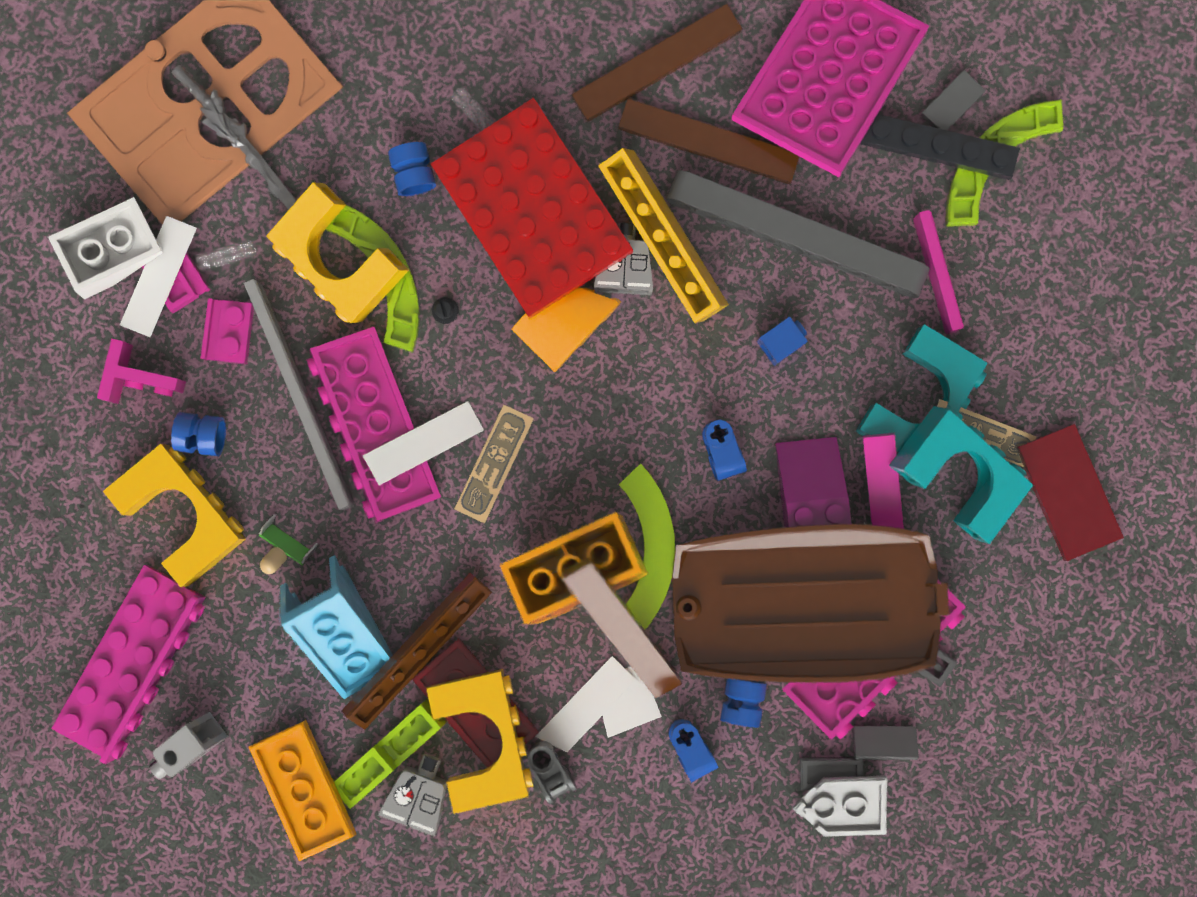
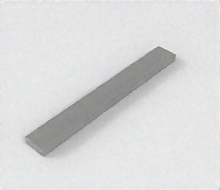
M254 279L244 283L336 505L339 510L349 509L354 506L353 499L263 285Z

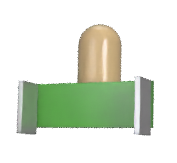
M275 514L262 526L259 533L261 538L274 546L260 562V568L266 574L275 573L287 560V556L303 566L312 556L318 545L316 543L309 550L273 525Z

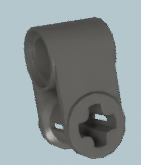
M547 741L535 742L529 749L528 765L537 780L544 798L550 805L554 803L556 797L569 790H577V786L553 745ZM544 750L548 752L551 757L550 760L545 764L537 763L533 758L537 751Z

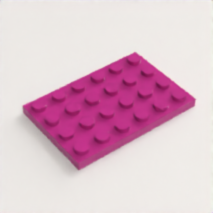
M804 0L732 114V121L840 177L926 35L929 25L880 0Z

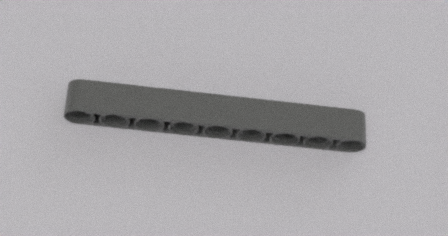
M678 170L666 197V201L674 206L907 297L919 298L930 270L927 265L687 171Z

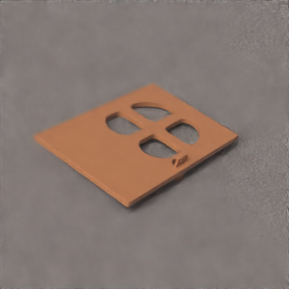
M269 0L202 1L159 38L149 41L143 51L67 112L162 225L166 216L183 221L249 166L245 162L246 155L239 147H219L207 142L203 138L200 131V120L204 114L200 111V107H204L200 104V101L195 98L188 103H178L171 100L166 94L163 75L166 67L183 53L192 54L210 74L212 84L205 90L209 96H211L213 90H216L219 97L230 99L249 120L251 129L246 138L260 155L265 153L343 88V85L335 79ZM242 24L257 29L261 34V44L231 69L224 68L203 43L206 33L220 26ZM166 54L165 58L162 61L157 62ZM279 58L287 64L289 69L288 89L279 108L274 113L266 115L242 90V83L269 60Z

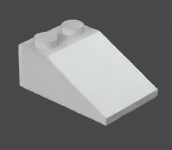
M134 197L48 237L75 292L83 299L114 286L163 253Z

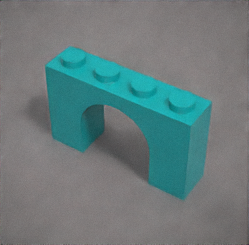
M925 324L917 329L902 353L937 377L942 387L943 401L948 402L947 407L950 406L957 411L961 407L964 409L968 407L971 401L968 395L973 387L977 389L982 384L987 375L983 371L988 364L986 361ZM875 403L870 406L855 432L862 436L895 433L896 453L898 454L920 424L908 422Z
M933 406L889 466L910 484L926 488L951 456L966 451L976 464L978 480L973 494L953 521L973 539L990 544L1033 487V484L1025 478L1027 473L1021 467L1004 459L1006 454L1001 449L992 444L989 445L983 440L985 435L980 430L971 425L967 426L962 421L964 417L959 411L950 406L947 408Z

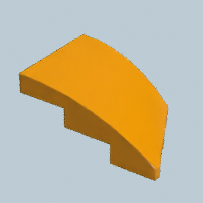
M579 287L530 319L525 313L511 330L555 372L561 368L577 348L584 344L598 326L607 320L621 304V301L617 298H608L594 293L595 290Z

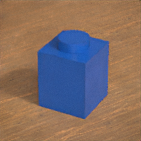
M788 317L761 336L757 343L771 363L776 366L808 342L805 338L807 332L798 320L794 322L791 317Z

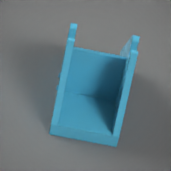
M334 555L329 558L331 589L301 604L296 593H290L287 583L280 586V620L283 628L341 697L345 699L360 691L393 654L345 567L339 565Z

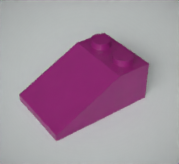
M837 437L775 443L784 528L851 524L849 497Z

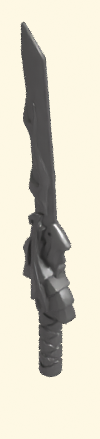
M181 65L175 67L172 74L181 81L183 86L204 107H200V111L206 117L202 120V123L216 131L217 136L229 140L232 147H239L246 155L245 162L258 170L268 182V191L277 197L289 210L295 204L296 199L246 138V124H239L236 118H229L225 114L226 107H224V101L219 97L216 90H213L211 96H209Z

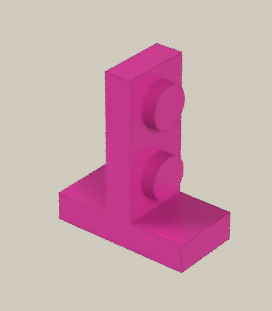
M111 338L97 399L119 404L123 384L125 387L143 390L144 385L155 387L154 393L169 397L173 396V392L184 393L186 382L183 380L128 368L133 345Z

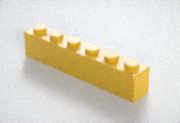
M622 148L599 165L600 170L694 323L705 321L729 305L635 151Z

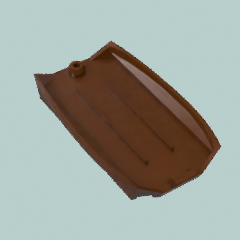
M815 525L717 536L676 545L672 576L674 635L681 672L751 681L837 683L891 678L921 671L937 664L941 633L940 616L949 615L948 584L938 583V570L929 535L900 528L876 525ZM686 603L692 605L690 612H686L684 609Z

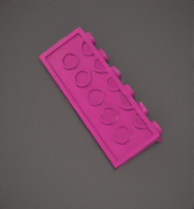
M375 327L310 348L311 358L306 359L312 376L318 375L322 386L317 388L323 405L329 403L333 415L328 416L334 433L340 432L344 443L339 446L346 462L351 460L355 472L350 473L356 490L362 489L366 500L362 502V506L367 518H373L375 524L384 519L441 498L427 461L378 485L363 455L414 429Z
M144 565L51 729L101 756L99 761L104 764L120 759L128 746V743L125 742L130 731L134 732L143 720V715L140 713L145 704L149 705L159 691V688L156 687L161 676L165 677L173 667L174 661L171 658L176 649L180 650L187 642L190 635L187 630L192 621L197 622L205 609L202 603L206 597L189 587H180L171 577L149 565Z
M949 590V615L940 616L941 631L946 626L952 630L965 618L961 612L966 606ZM895 677L859 682H789L782 690L831 740L835 736L841 740L854 727L850 721L858 713L863 718L876 705L872 699L880 692L884 695L888 694L898 682L894 679Z

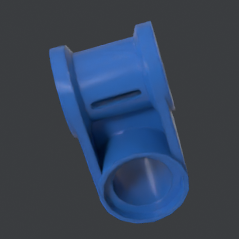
M715 420L708 423L703 429L702 438L716 481L746 472V463L730 424L723 420ZM714 426L718 430L723 429L725 435L721 436L720 443L718 439H712L710 433L714 432Z
M678 719L670 725L668 732L670 741L691 783L719 768L708 746L703 742L698 730L690 721ZM683 728L686 732H689L687 734L689 739L685 742L679 738L680 733L678 732Z

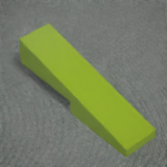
M428 698L334 782L342 801L349 809L356 805L448 722L444 717L433 720Z

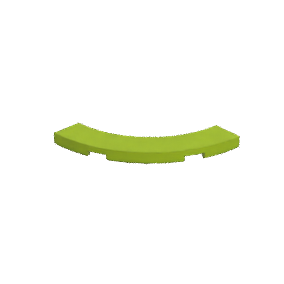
M1062 100L1045 101L1024 107L999 120L979 138L1016 147L1031 138L1048 133L1061 132L1064 129ZM957 168L948 194L946 227L970 226L979 223L980 198L989 175Z
M346 205L327 226L326 230L351 242L367 258L377 248H389L409 269L404 277L386 295L388 320L383 343L413 353L419 328V302L413 275L407 261L397 245L381 227L365 214Z
M640 464L619 486L626 493L638 514L644 537L643 563L648 574L638 580L631 597L625 605L645 630L658 613L671 583L675 558V535L670 512L661 490L649 472Z

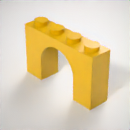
M313 182L266 237L273 243L272 248L284 258L287 257L294 264L293 270L300 277L308 279L315 286V293L323 300L329 301L336 308L335 313L340 319L347 323L362 322L404 277L409 269L389 248H377L350 277L342 279L330 273L320 257V239L324 230L343 210L346 204L326 184Z
M160 444L103 492L121 515L132 516L156 495L166 490L176 489L188 496L197 514L194 533L184 545L161 563L180 587H188L246 540V538L241 533L244 531L242 525L233 516L228 518L222 510L225 506L220 498L214 493L209 494L202 486L205 484L202 476L195 469L190 471L183 461L186 460L184 454L174 451L170 445Z
M503 669L433 684L426 688L433 720L466 712H477L489 717L497 725L502 736V752L494 764L483 770L453 776L448 779L447 786L453 814L528 797L529 788L534 787L531 769L524 768L522 756H527L524 738H518L515 726L520 725L517 707H511L509 694H513L510 675L504 676Z

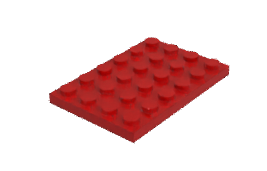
M534 97L431 163L432 168L529 319L633 253L631 245Z

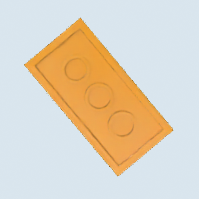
M306 720L249 746V750L299 861L348 840L357 834Z

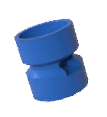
M424 142L404 143L388 151L391 167L395 172H398L394 176L398 195L414 196L426 193L436 187L433 170L426 166L430 160L427 146Z
M179 412L172 426L171 443L173 450L194 453L198 449L202 455L219 457L225 443L226 421L223 417L205 415L200 419L198 414Z
M727 679L724 693L728 696V700L722 704L720 720L730 724L759 728L763 712L759 707V703L765 700L767 683Z

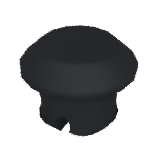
M448 297L437 299L432 306V315L441 324L453 322L459 313L457 303Z

